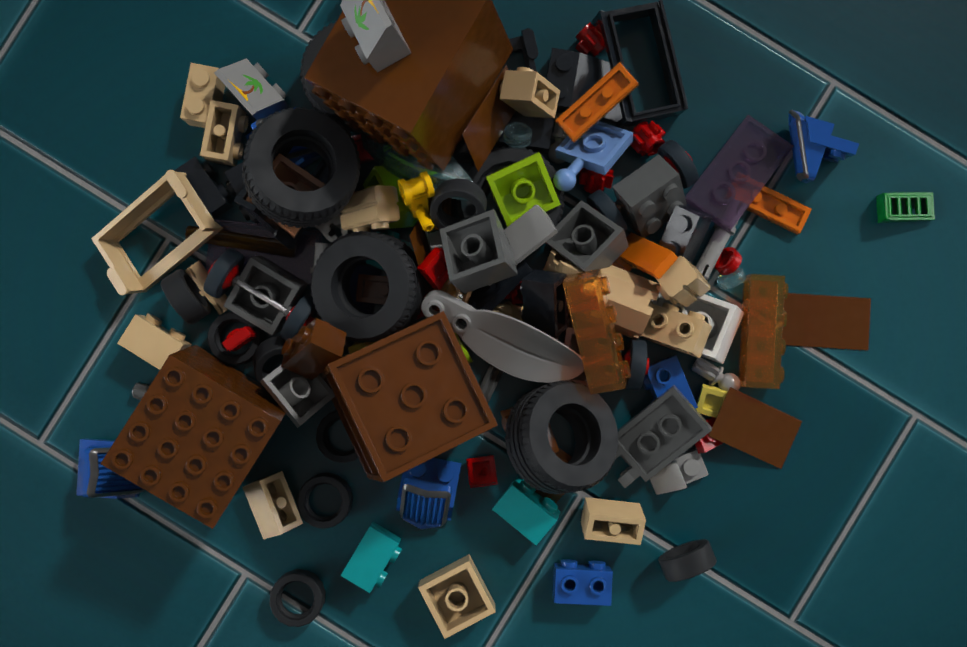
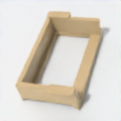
M168 170L163 177L91 238L110 267L107 270V276L119 295L147 292L223 229L210 215L186 178V173ZM176 194L181 198L199 226V229L144 275L140 276L119 242Z

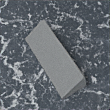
M534 205L504 230L512 247L516 265L558 233L549 215L539 205Z

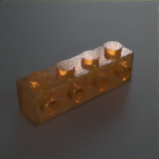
M601 269L566 276L562 284L590 395L625 389L627 378L631 377L628 361L622 360L620 352L624 350L621 333H616L614 323L617 322L616 309L614 305H609L607 294H611L608 277H602Z
M760 274L744 276L742 303L744 315L741 324L739 365L740 387L780 389V383L784 381L781 355H784L786 350L785 339H782L783 327L787 323L784 299L786 300L788 296V284L785 283V276Z

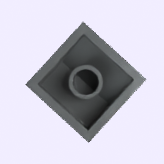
M582 200L555 227L558 233L545 242L547 246L584 273L610 267L629 247L624 229Z
M494 209L440 229L449 280L464 294L518 275L512 247Z

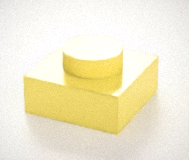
M702 384L696 410L700 414L716 418L727 395V391Z

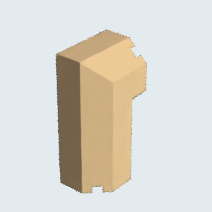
M551 249L544 267V271L567 274V307L569 314L632 339H639V336L641 337L653 312V302L651 300L657 301L659 291L656 287L659 283L613 265L584 273L553 249Z

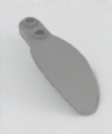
M441 290L429 292L422 302L421 309L426 318L444 311L454 333L458 334L473 352L492 366L514 377L534 382L552 383L573 379L584 370V361L574 350L523 321L495 311L476 310L471 305ZM432 305L438 306L440 311L433 310ZM458 319L465 320L467 324H460L458 322Z

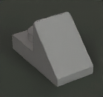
M695 448L677 457L654 475L650 482L655 494L658 495L686 489V484L709 474L701 454H698Z

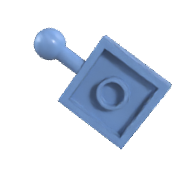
M598 121L575 143L567 136L555 149L557 159L571 164L568 168L560 169L555 173L553 178L555 187L563 192L573 189L576 184V175L582 168L605 175L633 142V132Z

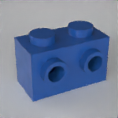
M670 355L649 364L648 374L644 377L643 387L646 391L650 389L654 400L671 386L675 385L694 408H698L676 355Z
M562 559L561 563H554L552 594L554 603L611 606L613 571L605 562L593 560L589 561V565L577 564L578 561L572 559Z

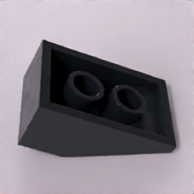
M552 48L546 79L560 90L556 114L565 112L611 70L609 62L580 52ZM619 103L599 121L616 124L622 119Z

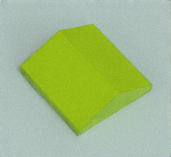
M539 152L486 176L493 199L507 227L534 205H539L545 212L561 205Z

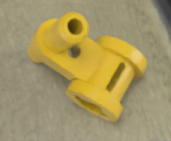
M423 171L420 172L418 177L409 180L399 179L397 184L404 204L409 206L413 217L418 218L423 230L428 232L434 228V224L428 214V198L434 197L435 191L428 172Z

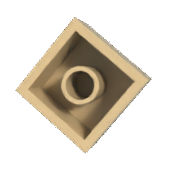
M470 554L426 576L419 582L418 589L444 639L496 612L495 602Z

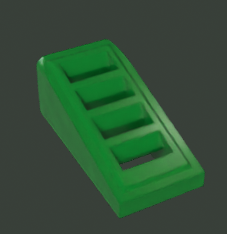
M933 192L882 193L876 196L878 223L935 220ZM921 199H925L926 214L921 212ZM901 200H905L906 214H902ZM911 200H915L916 214H912ZM892 201H895L896 215H892Z

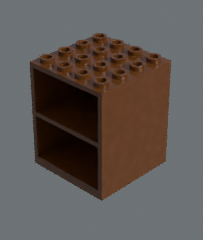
M385 0L411 54L378 73L370 63L364 65L358 56L355 46L359 45L356 37L351 38L344 28L341 20L346 18L342 11L304 77L313 86L311 92L323 99V104L334 110V114L344 120V124L358 133L361 129L369 133V138L381 145L386 141L393 146L392 149L406 158H408L409 154L418 159L417 163L431 171L434 167L444 171L463 138L462 133L487 96L513 51L493 1Z
M444 311L329 363L320 375L335 395L331 399L369 479L386 482L498 426Z
M193 345L169 355L104 457L101 465L213 529L278 427L285 412L259 382L231 365L220 361L201 347Z

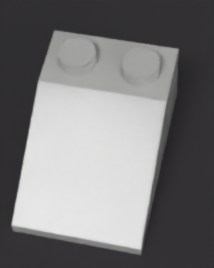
M660 292L657 301L651 300L653 304L661 307L663 303L673 305ZM705 294L701 297L697 296V300L689 307H683L677 303L675 306L679 308L678 312L688 315L689 311H693L705 316V321L712 326L701 356L723 364L744 312L737 305Z

